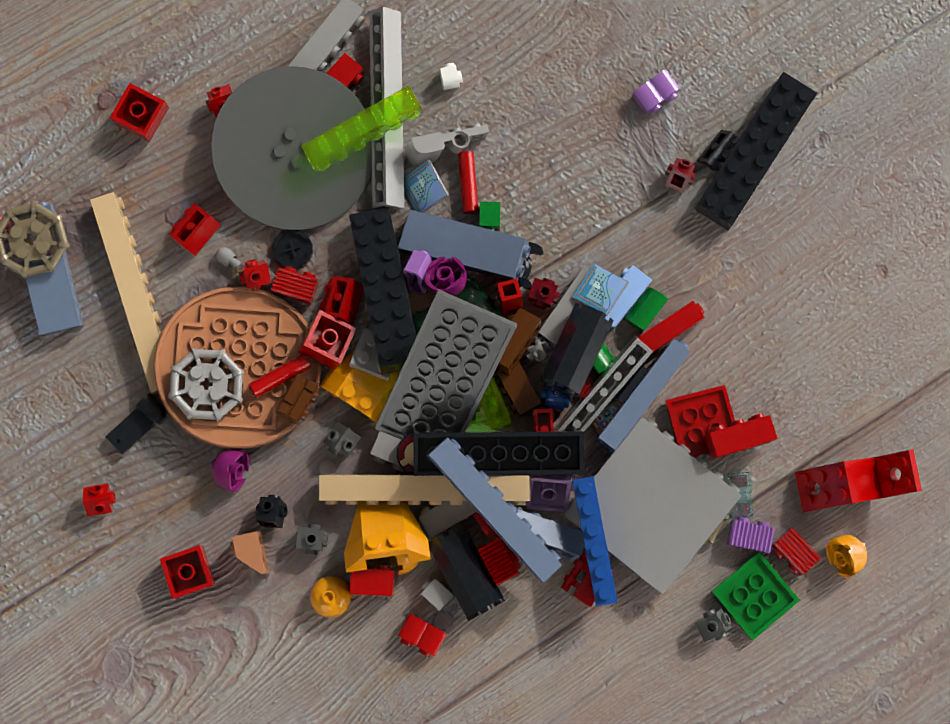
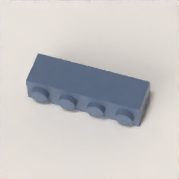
M515 506L518 510L516 514L521 520L525 518L532 525L530 530L535 535L539 534L546 541L545 546L549 551L554 550L559 556L572 561L581 556L584 542L582 531L578 527L565 526L558 520H548L542 518V515L538 513H528L523 511L521 507Z

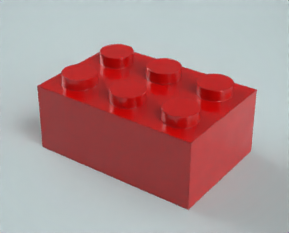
M763 413L751 416L747 422H744L743 419L731 422L727 428H724L723 425L713 427L708 430L709 434L704 436L711 460L768 444L778 439L771 416H764Z

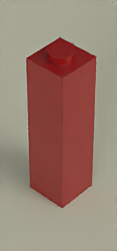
M691 301L637 338L653 351L651 353L653 354L705 318L703 315L704 310L698 303L695 304L694 301Z

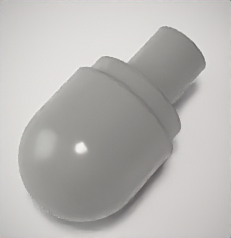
M221 247L217 250L216 259L221 264L227 267L232 266L237 270L241 268L242 263L237 260V256L233 251L226 247Z

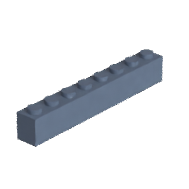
M445 438L426 456L538 581L544 583L562 566L559 562L561 559L554 550L549 551L545 546L546 541L539 534L535 535L530 530L532 525L525 518L521 520L516 514L518 510L511 502L507 504L503 500L504 494L496 486L493 488L488 483L490 479L482 470L477 471L473 466L475 464L473 459L466 454L464 456L460 452L461 446L453 438L451 440Z

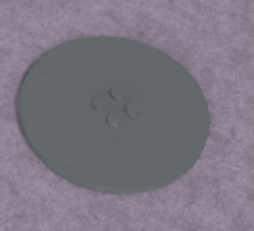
M291 66L273 68L254 75L231 93L218 113L214 124L211 144L212 160L221 187L234 205L243 213L270 227L285 230H304L335 220L350 209L359 199L372 174L371 122L364 107L344 84L318 70Z

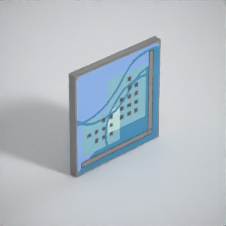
M427 160L404 177V190L415 211L424 213L449 195L430 160Z
M594 263L572 298L600 310L608 316L629 281Z

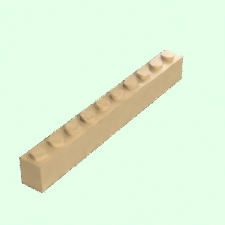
M112 192L90 201L150 392L155 395L158 394L155 382L154 359L158 341L163 330L160 331L158 326L161 320L158 312H154L152 304H155L152 293L148 292L146 285L149 284L146 274L142 273L140 266L143 265L140 255L136 254L134 247L137 245L134 236L130 235L128 228L131 227L128 217L123 216L122 209L125 207L122 198L117 197Z
M319 475V501H325L327 505L338 504V501H346L347 505H357L358 501H367V505H378L379 501H387V505H400V501H408V505H421V501H429V505H442V501H450V505H463V501H467L445 476ZM487 475L490 479L488 483L493 488L496 486L504 494L502 497L504 501H513V505H526V501L531 500L530 475Z

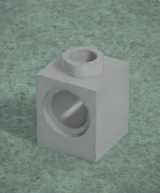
M428 579L421 587L424 590L421 595L439 611L454 596L437 579L433 581Z

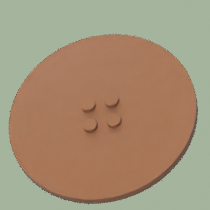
M225 287L206 292L192 299L181 307L169 320L156 348L154 359L155 382L164 407L183 430L198 440L217 447L247 449L262 446L281 438L298 425L276 413V409L294 378L258 398L254 397L248 384L301 355L298 350L308 331L309 324L288 302L260 289ZM196 347V349L205 350L223 349L241 370H244L245 374L243 375L242 382L243 401L226 413L220 421L187 419V415L168 397L171 381L170 368L190 353L192 348ZM305 356L311 368L299 375L319 385L321 363ZM199 357L201 363L214 364L217 359ZM195 359L182 370L188 373L192 367L197 365ZM221 361L219 367L226 375L231 374L230 369ZM180 375L178 391L185 389L186 378ZM234 379L228 380L227 391L232 394L234 391ZM205 380L200 384V386H204V390H208V387L213 385L209 380ZM187 395L181 396L192 408L194 404L192 399ZM227 397L221 399L216 404L217 409H220L230 399ZM310 402L307 408L308 410L311 408L313 404L312 402ZM198 406L197 408L198 411H213L212 406Z

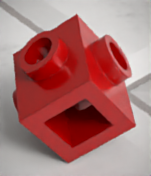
M229 84L222 87H214L206 92L209 100L205 102L209 112L214 111L216 118L223 104L232 93Z
M257 259L246 261L245 265H241L242 272H238L241 284H245L247 289L258 290L263 288V285L272 283L265 260L257 261Z
M108 483L83 487L82 502L87 517L112 513L116 497L114 491L110 490Z

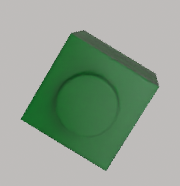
M480 202L479 227L493 231L500 230L501 202Z

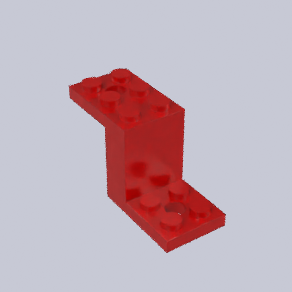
M914 449L878 457L842 461L795 472L802 512L922 491ZM896 469H899L901 472L900 479L895 475ZM816 483H817V484L819 485V487H820V492H819V493H817V492L815 491V485H816Z

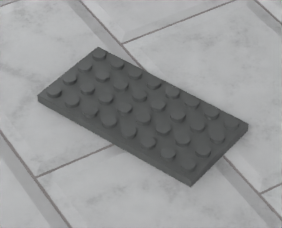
M438 289L375 429L401 440L415 432H465L509 344L517 323Z

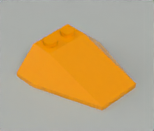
M354 350L342 360L335 370H329L319 386L377 424L400 371L391 373L388 381L352 368L349 365L355 352Z
M358 501L344 551L346 573L367 570L366 560L408 554L410 563L431 560L428 539L406 501H400V505H387V501H379L378 505H367V501Z

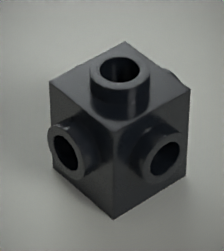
M277 495L260 497L259 504L256 506V521L262 527L282 528L284 518L288 513L287 505Z

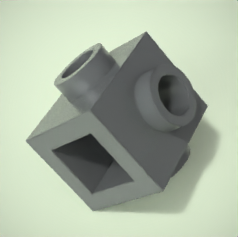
M336 422L323 443L330 447L328 451L339 457L341 454L348 458L361 437L346 426Z
M308 524V528L298 527L296 548L305 549L306 554L317 555V551H323V547H327L328 535L325 534V530L320 529L321 525ZM311 536H315L316 538L315 542L313 543L310 542Z
M713 608L703 613L704 617L695 623L704 642L713 638L716 641L727 636L726 632L731 628V620L722 609L715 611Z

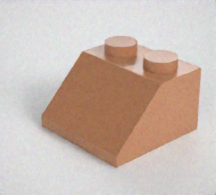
M257 531L233 536V542H230L232 555L235 554L236 558L260 574H270L262 533Z

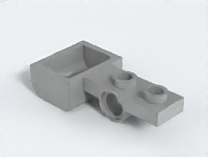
M473 124L468 129L461 130V128H455L445 134L436 132L413 137L405 149L407 159L413 165H422L427 160L436 162L445 147H448L454 154L464 152L470 141L486 138L489 133L487 124L482 126L480 124ZM454 139L461 140L463 142V145H457Z

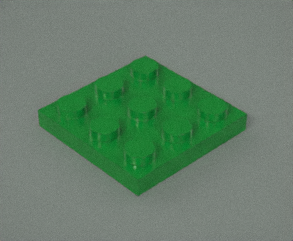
M760 551L711 591L752 641L800 601Z

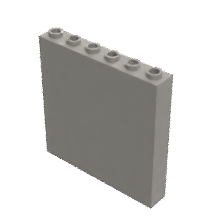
M642 417L595 475L594 481L608 551L663 595L742 495L739 494L741 490L732 483L729 485L722 480L724 477L716 470L711 472L707 469L705 461L698 456L696 459L689 454L691 451L683 444L678 446L674 443L672 435L666 431L660 432L656 428L658 425L650 418L645 420ZM575 500L564 516L581 529Z

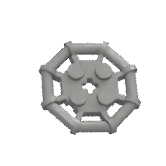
M195 347L177 364L171 366L170 393L168 397L187 415V419L220 421L226 413L243 401L242 382L243 375L245 374L244 370H241L225 353V350L196 349ZM199 357L217 359L214 364L201 363ZM195 359L197 365L192 367L188 373L182 370ZM221 361L230 369L231 374L226 375L219 367ZM179 375L186 378L185 389L178 391ZM234 379L233 394L227 391L228 380ZM209 380L213 385L209 386L208 390H204V386H200L201 382ZM187 395L194 402L192 408L181 396ZM224 397L230 399L220 409H217L216 404ZM198 406H212L213 411H198L197 408Z

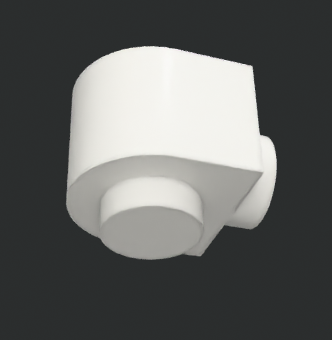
M454 63L445 64L443 68H440L439 75L443 90L460 87L459 83L463 82L461 71H457Z

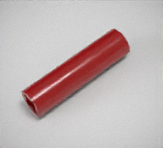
M464 151L458 153L463 214H476L479 212L474 152Z
M301 354L249 383L248 386L254 397L258 398L294 378L296 374H301L311 367L305 355Z

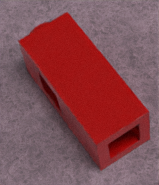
M517 279L497 283L502 317L508 320L512 313H516L519 308L523 309L522 294Z

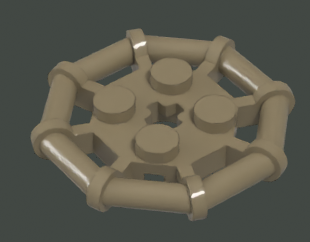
M38 201L13 208L7 207L0 220V265H5L20 274L24 279L50 271L53 273L67 247L69 248L70 246L62 222L63 217L40 205ZM32 211L31 218L19 220L16 216ZM38 213L51 220V222L46 225L37 219ZM12 219L15 224L11 228L10 233L3 234V231ZM54 226L59 242L53 241L51 228ZM29 234L32 237H36L32 246L25 241ZM2 238H7L11 251L8 254L5 252ZM53 245L58 246L49 260L47 257L48 251ZM16 255L25 261L24 267L10 258ZM42 259L45 262L43 265L30 268L32 261Z

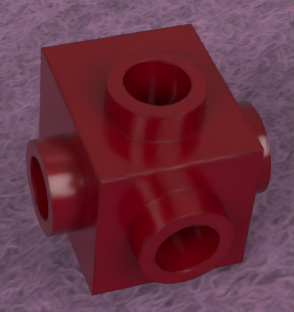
M676 158L674 165L670 163L665 174L668 175V179L665 185L684 193L687 184L692 185L696 176L693 173L695 165L691 164L688 160Z
M534 278L527 300L534 302V306L538 308H551L552 303H557L560 292H557L558 286L555 285L553 280Z

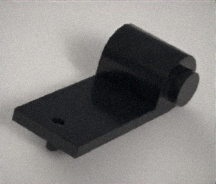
M149 393L137 403L136 409L108 433L105 438L123 455L156 424H162L168 418L166 415L168 412Z

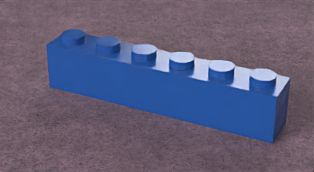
M594 476L575 479L572 481L595 605L596 607L617 604L618 601Z

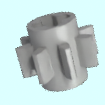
M543 336L539 339L535 337L525 354L530 361L534 359L541 361L547 357V350L550 346Z

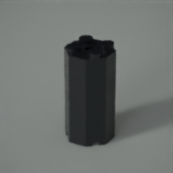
M575 303L541 376L544 389L551 392L557 390L562 393L564 398L573 401L574 397L579 398L613 325L614 320L612 318L608 321L605 319L606 314L584 304L582 308H579V304Z
M463 523L428 541L429 549L468 621L479 616L478 611L483 614L492 609V603L495 607L505 601Z

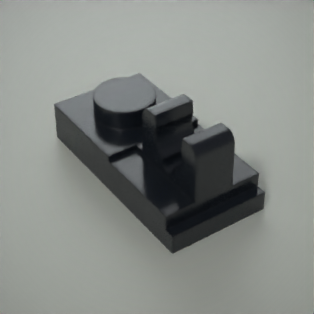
M720 130L697 161L706 164L711 170L718 171L719 168L716 166V161L725 162L722 153L732 146L737 136L732 131Z

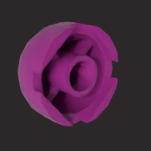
M439 257L428 265L425 282L433 294L436 295L438 289L453 296H457L463 291L467 282V274L462 262L456 257H451L452 259Z
M234 449L225 450L220 453L211 463L214 481L225 490L237 492L246 480V478H242L244 470L249 471V455Z

